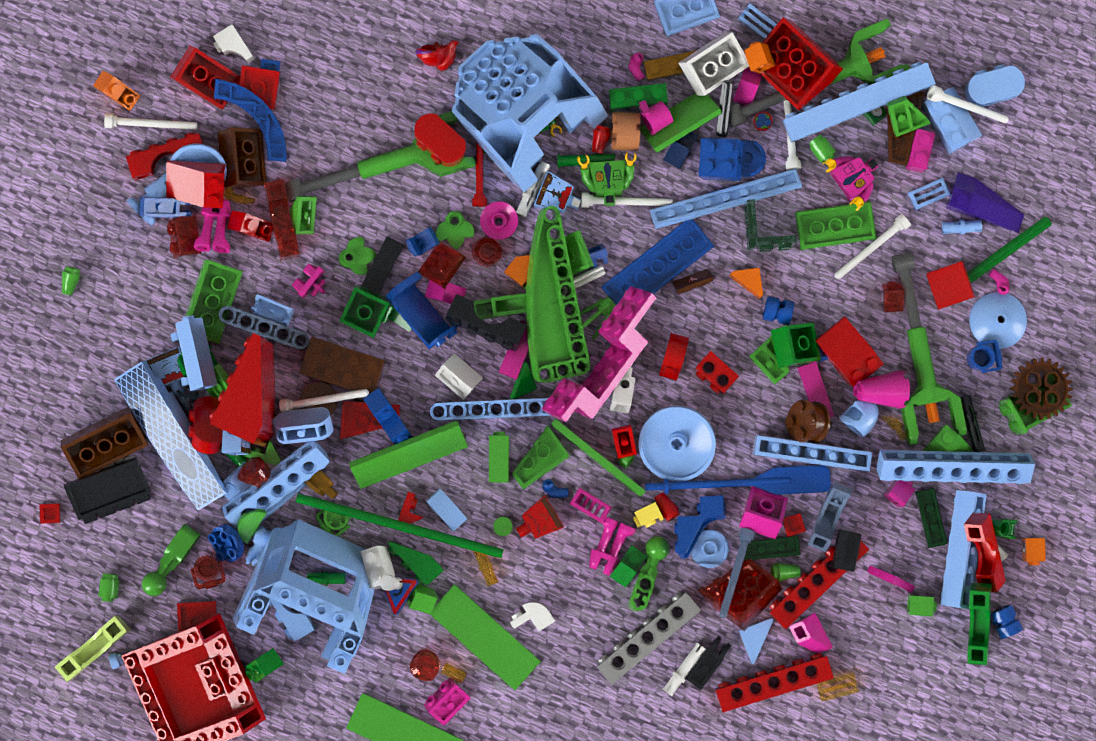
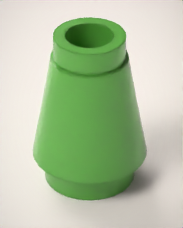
M65 266V269L62 270L61 293L73 295L81 276L80 269Z
M776 562L770 568L771 578L779 582L799 577L800 567L799 565Z

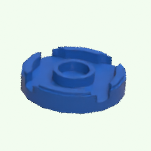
M741 140L743 142L741 177H753L764 168L766 153L763 147L756 141Z

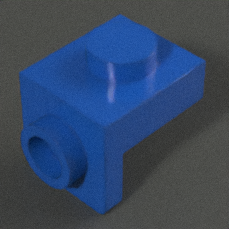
M431 227L406 240L408 250L415 257L425 254L440 244Z

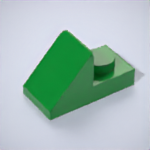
M631 545L610 577L626 588L647 555Z

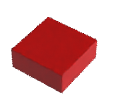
M39 504L40 524L61 523L60 504Z
M801 513L784 517L783 526L787 537L806 532Z

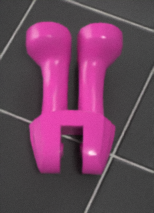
M224 199L223 208H220L219 213L214 212L215 208H202L201 214L205 218L202 233L194 243L196 250L202 252L211 250L213 221L217 220L212 248L218 253L230 252V243L225 239V227L227 220L231 216V205L229 199Z
M606 517L602 523L604 530L596 549L591 550L589 568L596 570L600 564V559H606L607 563H605L603 573L609 576L620 562L617 557L627 536L634 535L636 529L620 522L614 542L608 553L606 552L607 546L619 521Z

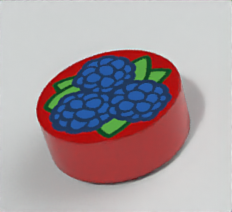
M759 112L753 119V125L758 131H767L773 122L771 115L767 112Z

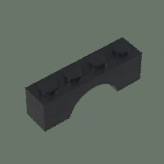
M456 294L446 315V321L450 325L464 328L472 335L477 334L488 342H495L504 349L513 351L517 350L527 326L510 317L499 324L486 323L475 313L474 301Z

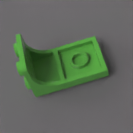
M1052 375L1047 376L1048 383L1053 385L1054 377ZM1041 386L1038 387V390H1041V392L1045 390ZM1029 393L1028 401L1034 403L1035 396ZM1048 394L1047 401L1050 404H1053L1055 400L1054 396L1052 394ZM1010 395L998 401L1000 412L1003 416H1007L1009 420L1008 426L1010 430L1017 435L1025 434L1028 432L1027 430L1047 420L1045 415L1043 420H1039L1038 415L1035 419H1031V413L1028 416H1024L1025 410L1018 411L1020 405H1013L1017 399L1011 398ZM1066 399V401L1069 403V406L1062 405L1064 410L1072 406L1069 399Z

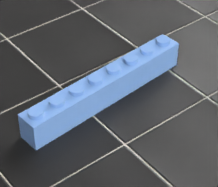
M921 61L910 65L911 69L904 71V69L893 72L892 77L886 79V76L875 79V83L868 86V83L862 84L857 87V91L850 93V90L840 93L837 99L832 100V97L822 100V105L815 107L812 104L803 108L804 112L797 114L795 111L785 115L786 119L782 122L790 142L792 143L885 106L887 102L897 98L907 97L930 88L936 83L928 63L922 64Z

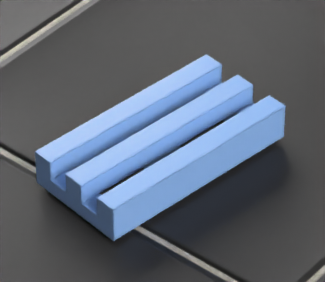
M749 4L738 20L765 39L767 35L744 18L745 15L768 33L772 29L752 15L749 10L773 28L777 24L752 4Z
M943 177L907 193L915 210L951 195ZM939 183H941L942 185L941 187L934 189L928 193H925L916 198L914 197V194L919 193L925 189H928ZM942 190L945 191L944 194H941L935 198L925 201L919 205L917 203V201L922 200L928 196H931L937 192H940Z

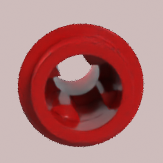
M598 125L593 129L592 152L603 154L611 136V128Z
M664 492L654 498L663 519H666L667 522L680 515L679 507Z

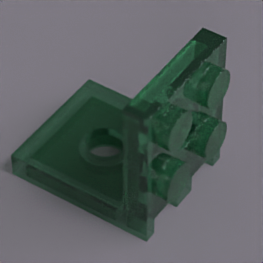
M755 199L745 202L747 250L760 249V252H771L773 248H779V251H789L797 243L796 235L758 238Z

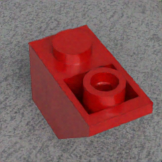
M232 210L227 229L269 242L275 224L244 212Z

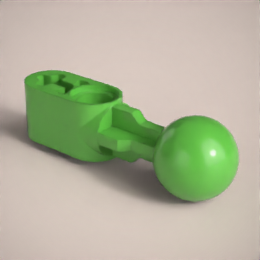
M184 524L164 551V556L160 560L161 565L157 571L146 574L142 580V589L147 595L159 596L165 591L167 586L166 576L170 571H174L178 564L180 565L200 538V533L187 524Z
M661 536L651 537L645 545L648 559L646 564L641 567L628 600V606L632 611L639 612L647 607L658 574L656 569L658 562L669 554V543ZM642 579H645L649 582V588L647 590H644L640 587V581ZM640 593L646 594V596L642 595L640 598L642 605L636 607L634 600L639 598Z

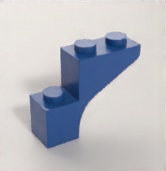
M379 388L363 398L394 445L413 438Z
M723 495L700 497V503H697V513L700 516L677 517V523L674 524L675 534H678V542H675V553H678L681 559H686L690 556L703 529L709 523L719 519H726V500Z

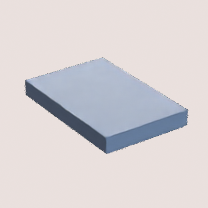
M654 0V5L666 37L720 18L714 0Z

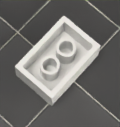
M733 32L721 34L679 62L681 69L697 96H705L722 85L723 81L731 79L749 67L746 55Z

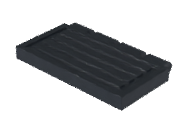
M137 457L64 484V489L78 520L83 519L85 524L98 520L97 513H99L101 518L116 513L115 506H117L119 511L133 507L134 499L137 504L151 500L149 497L151 488Z

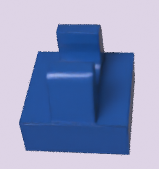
M603 244L588 249L595 268L598 267L596 264L598 259H602L604 264L608 263V253Z

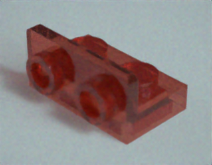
M196 216L177 217L169 220L167 232L171 238L170 252L173 254V258L200 255L201 251L194 248L195 240L199 237Z

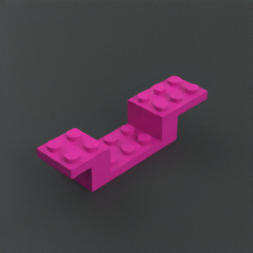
M632 286L624 293L623 298L613 308L612 313L598 330V333L611 344V347L606 350L603 358L595 365L592 373L582 385L563 378L542 407L544 412L567 422L574 411L590 419L594 418L648 343L634 328L655 301L656 297L652 293Z

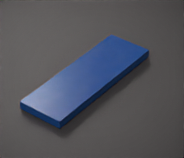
M693 219L686 220L602 285L601 288L615 305L620 302L624 293L631 286L655 294L710 251L714 245Z

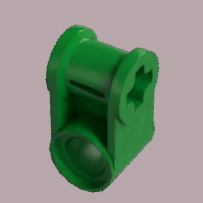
M992 519L996 537L1016 539L1014 532L1017 520Z

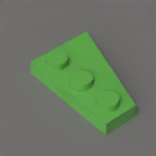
M548 425L512 473L523 490L570 457Z

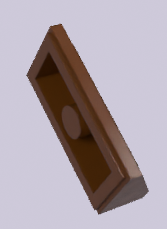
M705 269L673 281V286L676 293L680 295L713 282L714 278L710 271Z

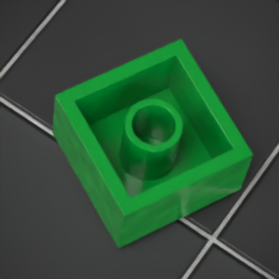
M357 284L339 322L374 338L391 303L387 298Z
M814 322L788 325L771 330L778 368L804 365L821 360L819 346L815 342L817 335Z

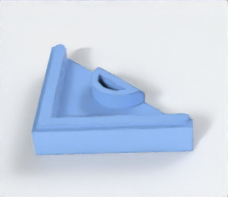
M773 618L739 630L751 664H754L772 625Z

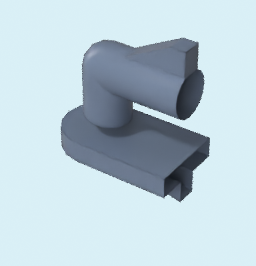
M189 385L190 393L188 395L179 389L176 391V398L185 411L191 409L190 404L199 396L198 390L190 391Z

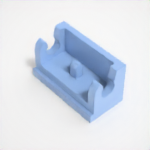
M258 294L255 297V304L251 308L252 314L287 327L295 311Z

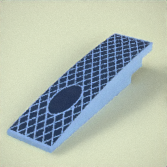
M146 360L114 379L149 440L197 510L227 494L228 492L208 455L193 448L192 437H188L189 425L191 424L174 393H168L161 378L154 376Z

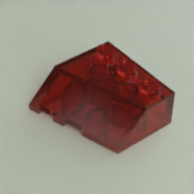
M750 558L744 561L726 618L745 631L782 590L778 579ZM733 568L721 578L717 577L712 580L713 583L708 586H702L697 589L719 613Z

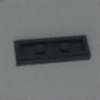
M387 236L361 286L379 294L404 244Z

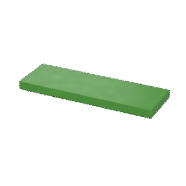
M454 421L351 461L349 466L360 489L465 449L468 445L458 421Z
M455 584L435 605L430 614L514 690L520 686L541 662Z
M362 693L346 729L372 741H465L365 693Z

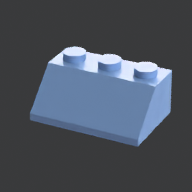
M954 87L944 91L945 94L961 99ZM926 100L922 103L923 111L949 154L982 136L967 109L942 100L940 102Z

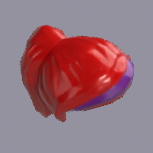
M451 40L446 45H439L438 42H435L433 45H423L421 48L416 49V57L428 66L436 67L441 72L445 71L454 63L456 46L459 42Z

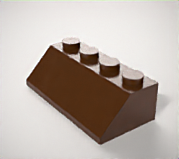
M127 407L62 439L60 448L79 479L148 446V442L140 423L131 408Z

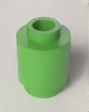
M821 134L809 143L811 151L820 163L830 158H835V149L826 137L823 138Z
M103 573L102 578H100L98 597H102L101 601L113 602L114 598H118L120 581L118 580V575Z

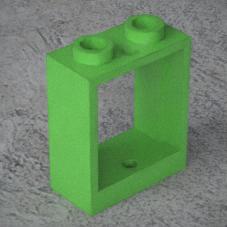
M493 432V435H489V483H509V436H505V432Z

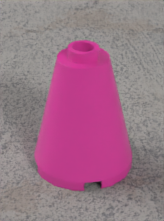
M896 370L858 381L853 388V393L860 401L902 409L907 406L904 403L909 401L910 398L909 380L904 378L903 374H906L904 371Z

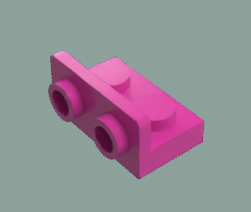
M449 678L440 685L433 695L427 698L424 707L444 726L471 698L452 678Z

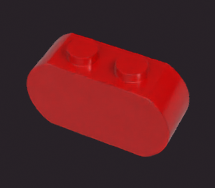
M425 114L417 120L414 127L416 145L422 151L427 150L435 163L452 167L464 159L466 154L465 139L437 114Z
M204 396L194 402L193 410H189L188 421L192 422V425H189L188 437H192L193 448L204 454H214L222 449L223 430L210 424L211 419H209L214 408L217 409L220 403L218 398L212 396Z

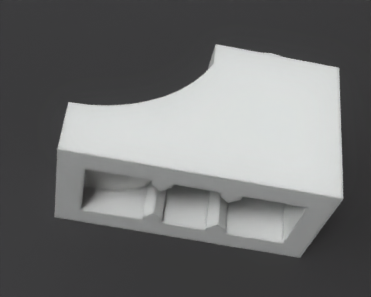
M233 25L228 26L213 36L216 41L213 44L219 53L223 52L225 56L227 54H237L248 63L255 60Z

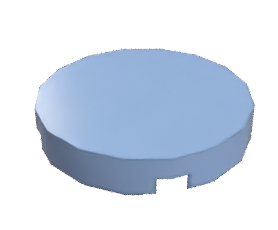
M703 530L691 555L700 566L706 568L717 567L728 556V542L718 531Z

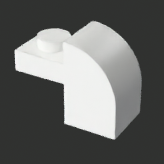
M538 602L523 604L522 606L526 612H517L511 616L513 620L510 621L515 629L531 619L538 632L555 622L549 610Z

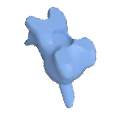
M263 525L258 526L252 536L254 544L249 547L245 558L246 564L257 565L272 532L271 529H267Z

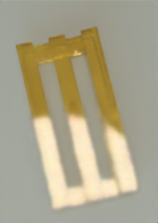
M854 673L835 677L834 679L817 684L821 702L859 692ZM851 678L852 681L825 689H822L821 687L826 684L842 681ZM853 686L851 690L828 696L823 695V693Z

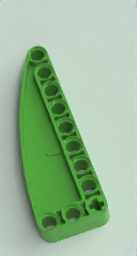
M554 206L544 207L539 211L531 244L526 285V328L533 378L537 382L543 383L584 375L590 370L584 330L580 328L582 320L561 216L557 207ZM547 210H550L553 214L551 220L546 218ZM551 229L556 231L555 239L550 237ZM555 248H558L560 250V256L558 258H556L553 254ZM559 267H562L564 270L562 277L557 273ZM563 286H566L568 289L566 296L561 293ZM567 304H569L572 308V311L569 315L565 312V307ZM571 323L575 325L574 333H570L569 331V325ZM575 342L579 344L577 352H574L572 348ZM582 363L583 367L577 369V364ZM560 365H563L565 368L563 375H560L558 372ZM542 369H545L547 372V376L544 379L540 377Z

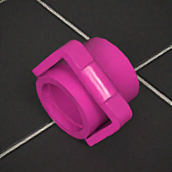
M645 100L639 102L641 118L651 135H655L658 131L673 123V117L662 101L649 108Z

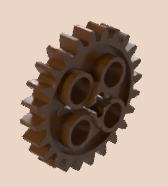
M1043 357L1039 358L1038 362L1034 358L1031 359V364L1028 361L1024 362L1025 368L1023 366L1018 367L1020 373H1013L1016 379L1010 380V382L1015 384L1009 388V390L1014 391V394L1010 395V397L1017 399L1013 405L1019 404L1018 411L1024 409V416H1028L1031 413V419H1035L1038 415V419L1043 420L1045 415L1048 420L1051 419V414L1054 417L1058 416L1057 410L1060 412L1065 411L1062 405L1069 406L1066 399L1072 398L1068 394L1069 391L1073 390V388L1068 387L1072 380H1066L1069 373H1062L1065 367L1057 368L1059 362L1051 365V359H1047L1044 363ZM1029 374L1035 377L1034 384L1029 383ZM1048 375H1052L1054 377L1055 381L1053 385L1048 383ZM1041 386L1045 390L1041 392V390H1038V387ZM1029 393L1035 396L1034 403L1028 401ZM1048 394H1052L1054 396L1055 400L1053 404H1050L1047 401Z

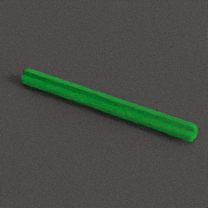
M1043 217L968 271L970 283L977 280L1052 225L1050 219Z

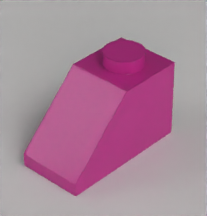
M895 480L883 495L897 507H904L915 489L912 487L913 483L911 481Z

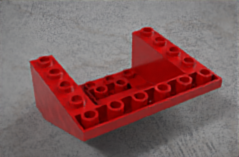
M253 333L252 336L247 337L244 343L246 349L243 355L239 354L235 365L238 366L235 372L230 373L227 379L228 387L226 391L222 390L218 398V401H220L217 409L214 408L209 419H211L210 424L252 444L267 447L269 440L272 439L275 433L273 419L276 417L274 344Z
M220 613L121 655L158 741H227L245 734L266 720Z

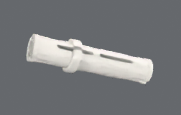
M543 161L539 162L534 173L538 180L525 193L523 192V198L516 210L518 215L527 217L532 203H535V197L544 181L546 173L551 167L549 164Z
M696 643L677 671H673V676L662 689L673 696L680 684L686 681V676L706 649Z

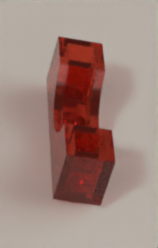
M284 180L265 182L263 187L279 259L281 261L299 257L300 252L290 218Z

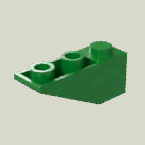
M392 541L388 542L390 545L388 550L395 557L400 556L403 560L401 564L407 571L412 570L416 574L414 578L419 581L421 586L423 584L428 586L444 571L431 555Z

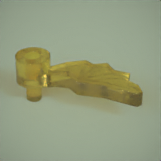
M230 187L225 188L224 195L227 197L226 200L232 198L234 202L246 205L255 203V199L237 195Z
M892 416L881 417L891 429L897 432L900 441L906 439L907 435L901 431L902 426L897 418Z

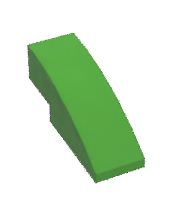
M526 293L475 300V313L481 320L526 313Z

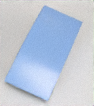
M440 488L425 501L453 532L467 520L465 515Z

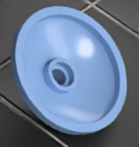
M204 144L185 145L178 149L170 159V161L225 164L226 179V163L220 153L210 146Z
M992 292L982 296L973 305L969 316V324L974 337L979 342L997 340L999 349H1004L1014 345L1021 339L1026 330L1027 316L1023 305L1014 296ZM999 316L1003 317V323L998 322ZM991 343V344H985V345H987V346H989V347H991V348L993 349L992 343Z

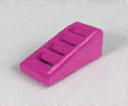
M580 487L570 502V505L600 523L604 522L612 509L611 506ZM584 496H586V500L584 501L583 505L580 506V502L582 501ZM590 499L593 500L588 510H586L585 507ZM598 503L599 505L596 508L595 512L591 513L595 504ZM603 506L605 507V510L599 518L597 514Z

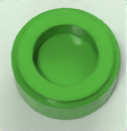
M500 517L495 520L493 528L496 534L506 536L511 533L513 524L509 518Z

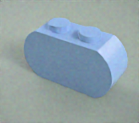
M1004 64L993 67L994 70L989 72L986 69L975 72V75L966 85L965 94L967 100L970 103L984 107L1016 98L1025 86L1022 72L1014 66L1005 67Z
M324 407L284 411L273 419L277 440L282 444L323 440L329 437L334 430L330 412Z

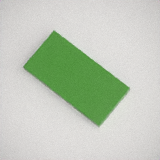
M695 93L669 109L673 117V123L661 129L655 135L650 134L645 124L639 127V130L657 153L722 112L708 94L697 96Z
M871 201L865 202L858 211H856V204L795 212L800 250L876 240Z

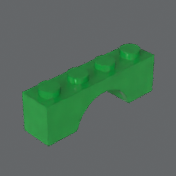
M971 583L967 664L987 665L990 638L991 584Z

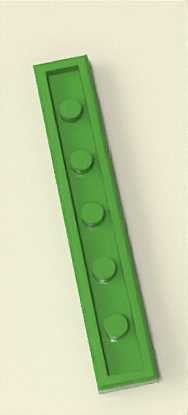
M556 418L551 423V426L639 497L645 493L644 489Z

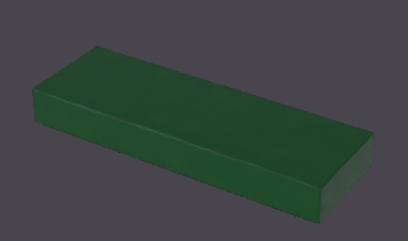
M935 488L915 492L928 548L946 545L947 539Z
M799 536L751 541L748 544L743 561L801 555Z

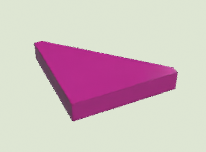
M869 565L867 570L869 574L910 593L913 592L914 585Z

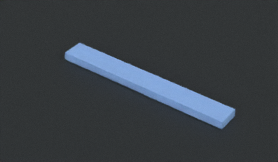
M792 169L651 209L650 214L655 229L799 189L802 188V184L797 170Z

